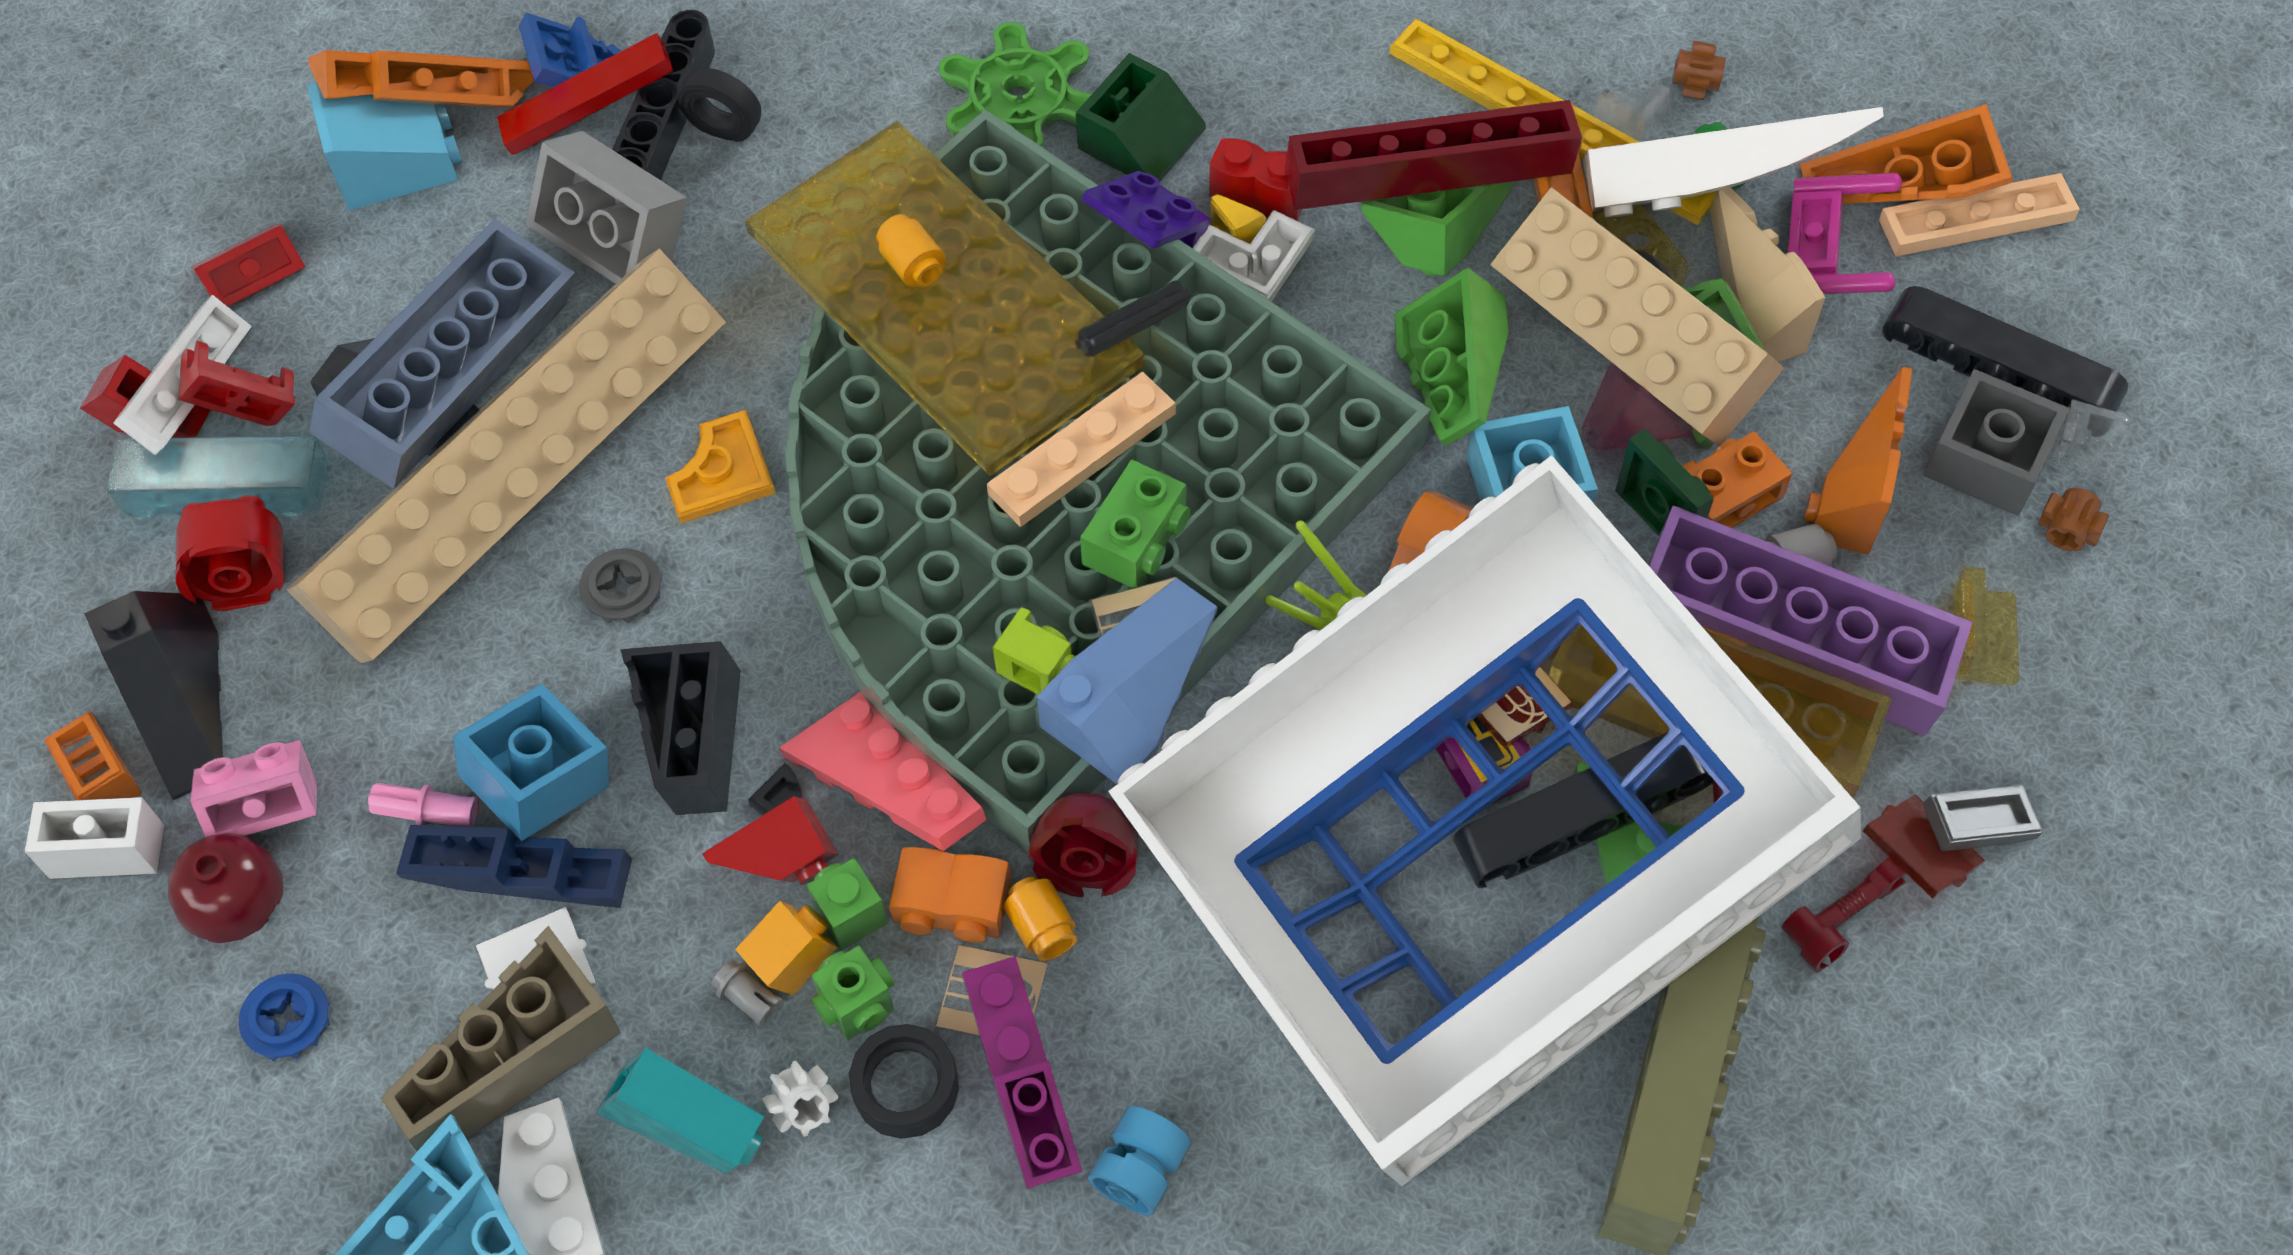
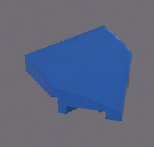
M526 12L519 24V30L534 82L554 87L621 52V50L614 44L605 46L604 41L600 40L598 42L588 32L586 21L580 16L575 19L573 25L569 28L566 25Z

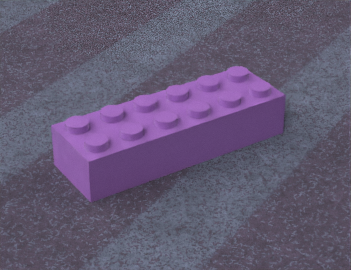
M1674 505L1672 506L1657 539L1648 566L1728 657L1923 736L1927 734L1946 708L1973 622Z

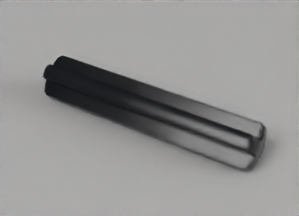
M1172 281L1078 331V339L1075 340L1077 349L1083 350L1085 356L1093 357L1187 306V299L1190 297L1188 288H1183L1180 281Z

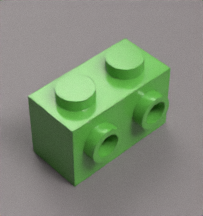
M1131 459L1080 537L1082 565L1133 589L1138 588L1146 574L1154 575L1159 569L1166 551L1164 546L1171 535L1178 536L1187 524L1190 516V507L1186 506V484Z

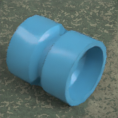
M1129 1106L1112 1133L1115 1147L1103 1149L1088 1175V1181L1103 1196L1139 1215L1151 1216L1155 1213L1168 1189V1182L1164 1177L1165 1174H1174L1178 1171L1191 1147V1140L1178 1126L1157 1113L1142 1107Z

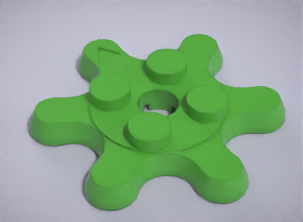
M1005 22L996 27L993 33L996 48L990 56L975 60L964 55L953 54L946 56L939 63V74L945 83L951 87L962 89L969 94L965 103L952 109L946 116V127L953 136L986 109L1042 147L1044 138L1041 128L1055 121L1062 120L1076 124V111L1092 95L1073 89L1067 81L1071 76L1082 71L1089 60V49L1084 43L1069 40L1061 43L1051 51H1038L1028 45L1025 27L1016 22ZM1015 87H1024L1029 90V92L1022 95V100H1018L1017 96L1008 93L1009 90Z

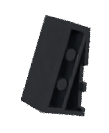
M721 641L620 649L623 662L628 668L633 688L631 689L632 699L638 709L643 729L641 735L654 788L676 815L727 812L741 670Z

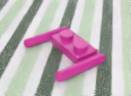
M1882 173L1794 179L1788 253L1794 251L1803 260L1823 294L1890 292L1895 287V277L1890 272L1838 274L1843 195L1897 192L1902 185V179L1899 174Z

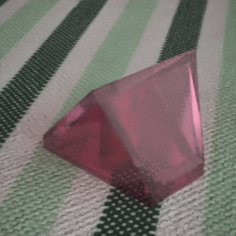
M1612 362L1581 428L1584 440L1595 451L1626 447L1629 438L1644 428L1657 441L1693 436V428L1690 424Z

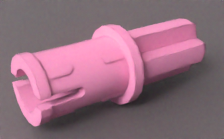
M376 783L372 786L368 797L369 811L372 814L415 820L416 825H426L427 822L449 826L474 827L480 807L479 797L436 792L431 785H424L421 789Z

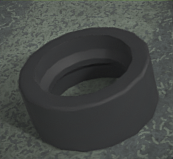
M910 1024L885 1027L869 1036L856 1051L849 1071L851 1095L864 1122L880 1134L900 1139L922 1136L940 1126L953 1110L959 1092L955 1060L944 1040L927 1028ZM912 1051L920 1053L932 1062L937 1071L938 1083L934 1095L927 1103L915 1110L903 1112L887 1110L877 1102L872 1093L871 1080L875 1068L884 1058L895 1052Z

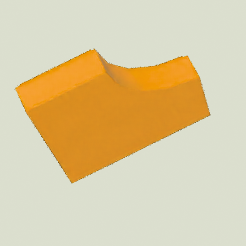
M746 409L699 424L700 442L695 456L681 470L665 477L680 524L776 493Z

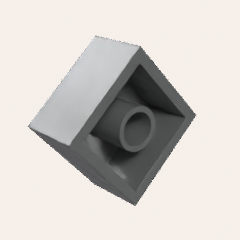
M1974 369L1923 476L2019 516L2038 480L2070 408Z

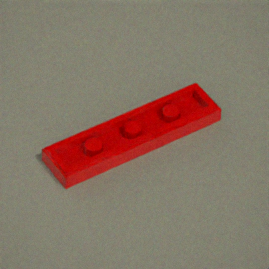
M658 33L645 38L497 116L503 144L511 155L525 150L671 73L673 68L665 44Z

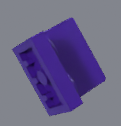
M1140 171L1085 190L1082 198L1083 202L1151 248H1158L1177 239L1193 248L1199 238L1207 231L1211 218L1196 209V205L1192 201L1176 196L1161 186L1156 177Z

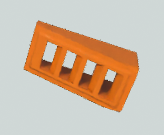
M91 711L44 739L76 800L136 798L142 794L135 779ZM91 734L93 737L91 741L72 753L66 754L64 749ZM73 740L72 742H70V743H69L67 746H65L64 748L62 747V745H64V744L68 743L69 741ZM100 750V753L80 766L74 767V764ZM109 766L110 769L86 784L83 782L84 779Z

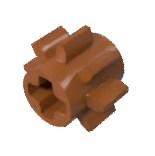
M1693 40L1691 51L1679 49L1672 83L1683 85V97L1704 100L1706 90L1718 92L1726 58L1715 55V44Z
M2070 488L2064 492L2062 497L2056 493H2051L2038 524L2048 528L2046 538L2052 545L2065 551H2078L2083 548L2085 542L2093 547L2097 545L2108 521L2109 514L2100 512L2102 504L2095 494L2081 488Z

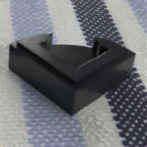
M784 763L748 799L750 806L761 815H764L793 796L803 798L795 773Z

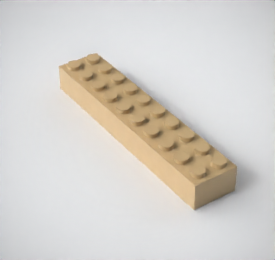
M659 248L633 267L286 590L360 663L373 661L713 336L726 321Z

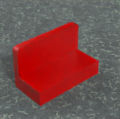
M274 224L191 266V268L200 279L208 295L215 296L228 307L305 268V265L282 225Z

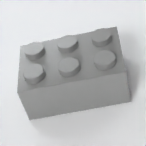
M579 131L542 142L526 226L616 284L642 259L659 248L671 261L673 260L687 197L587 133Z

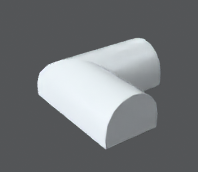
M1273 210L1251 244L1209 225L1207 231L1199 238L1192 249L1272 302L1315 237V229Z

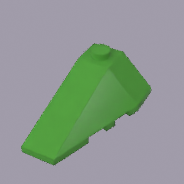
M1466 268L1394 314L1396 351L1400 359L1408 365L1412 373L1409 378L1413 386L1420 390L1425 400L1424 405L1431 409V424L1440 442L1446 446L1486 423L1509 333L1506 296L1470 268Z

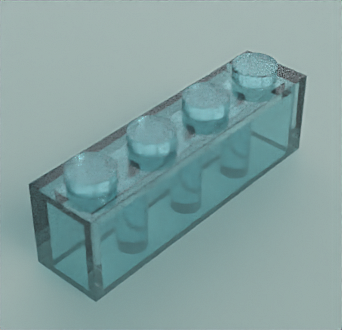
M315 436L172 438L156 455L135 439H118L107 491L122 514H127L137 519H149L155 513H176L181 516L182 509L191 503H206L225 499L236 500L245 495L259 497L265 502L266 509L269 511H275L284 516L296 517L302 515L304 511L321 510L329 460Z

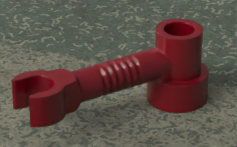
M1892 855L1869 873L1863 882L1818 914L1814 915L1806 906L1798 908L1784 921L1782 929L1802 949L1800 956L1815 972L1819 973L1829 966L1822 962L1827 956H1829L1831 963H1833L1844 954L1849 946V942L1836 928L1877 898L1882 899L1904 885L1906 881L1902 876L1908 873L1910 869L1896 855Z

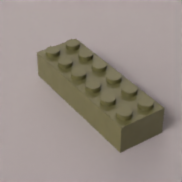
M1759 916L1661 990L1598 1232L1600 1237L1656 1255H1667L1674 1242L1684 1244L1689 1226L1693 1227L1702 1199V1192L1696 1190L1700 1183L1702 1172H1707L1713 1154L1716 1138L1710 1135L1715 1119L1720 1118L1725 1104L1729 1085L1723 1082L1728 1066L1733 1065L1741 1038V1032L1736 1031L1741 1013L1745 1014L1751 997L1754 981L1749 980L1753 963L1758 962L1765 939L1766 930L1756 928Z

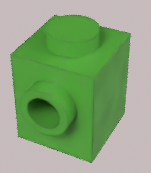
M855 858L844 864L836 863L824 868L816 875L814 881L806 885L814 910L828 923L827 931L840 951L888 924L882 899Z

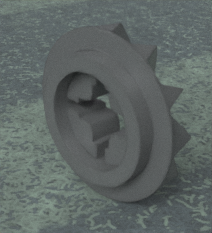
M614 549L597 556L587 565L580 578L579 592L590 614L602 617L607 623L612 619H622L629 623L632 616L640 612L648 614L650 604L654 599H660L662 578L656 563L648 555L634 549ZM616 572H621L626 582L633 584L627 587V594L622 599L620 596H617L615 590H608L616 586L615 580L618 579Z

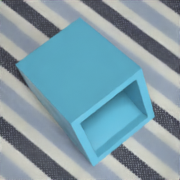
M317 82L306 84L324 155L349 210L458 180L454 164L462 163L463 161L454 135L449 137L445 135L446 130L453 129L446 105L375 101L373 95L324 99Z

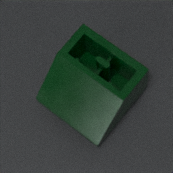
M1128 53L1076 111L1079 150L1126 175L1136 171L1145 172L1156 177L1159 182L1206 129L1205 121L1166 71L1131 53Z

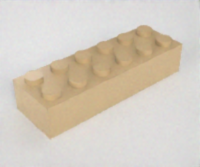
M1552 187L1490 264L1698 432L1718 446L1728 438L1785 369L1766 351Z

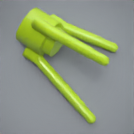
M1300 520L1296 522V529L1342 587L1345 594L1337 592L1326 599L1303 582L1297 581L1294 584V589L1321 609V617L1272 595H1268L1265 598V602L1289 616L1322 630L1337 618L1339 610L1347 602L1360 596L1364 598L1367 594L1352 583L1316 535L1313 534L1304 521Z

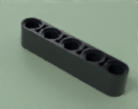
M697 10L680 11L673 15L668 22L661 39L665 44L673 71L638 90L612 148L613 151L661 180L687 120L678 105L677 97L680 87L692 71L700 68H709L715 54L708 19L702 12Z
M1911 286L1904 289L1883 325L1882 333L1887 341L1891 342L1894 339L1909 346L1907 350L1934 362L1940 359L1953 365V370L1970 377L1975 369L2070 408L2066 420L2073 423L2078 420L2092 426V431L2095 433L2106 431L2110 427L2128 390L2126 379L2114 369L1920 286Z
M1668 732L1618 754L1607 761L1621 777H1625ZM1683 745L1637 791L1636 796L1653 814L1706 789L1714 782V779L1686 746ZM1588 768L1465 825L1454 835L1453 841L1475 885L1483 889L1487 887L1485 884L1487 881L1503 875L1507 880L1525 873L1635 821L1592 769Z

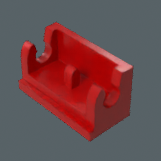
M198 340L195 343L194 351L186 349L181 355L178 400L264 426L276 425L295 405V396H293L294 374L290 369L282 367L280 377L271 375L268 378L208 359V344Z

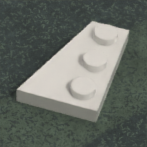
M558 1097L505 1116L498 1197L530 1255H606L564 1106L560 1098Z

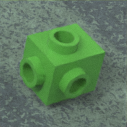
M859 945L849 952L840 951L829 956L821 963L818 971L811 975L817 991V995L811 998L813 1006L825 1025L829 1027L836 1023L847 1040L858 1033H866L875 1029L886 1019L888 1014L895 1011L889 989L895 985L892 976L879 957L870 961Z

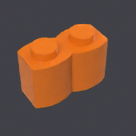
M902 848L889 904V911L893 922L900 923V928L903 931L914 935H929L932 933V929L935 928L953 931V935L956 938L972 943L984 942L986 936L1000 937L1005 915L1003 905L1008 898V891L1012 880L1009 862L982 855H954L929 848Z

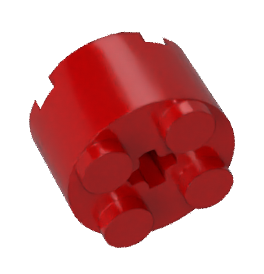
M245 495L236 500L225 499L206 503H191L182 509L181 519L176 529L175 570L176 585L180 593L195 604L197 597L211 602L212 610L224 612L266 604L270 601V593L277 587L280 591L284 584L283 527L279 519L266 509L265 502L262 499L252 495Z

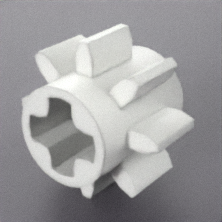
M792 1061L791 1068L782 1071L778 1075L771 1074L770 1079L773 1082L772 1094L763 1097L762 1102L767 1110L774 1114L772 1121L779 1131L783 1133L793 1125L805 1137L808 1136L811 1129L831 1121L828 1117L829 1103L836 1101L838 1095L829 1084H826L828 1076L820 1066L816 1065L807 1073L797 1061Z

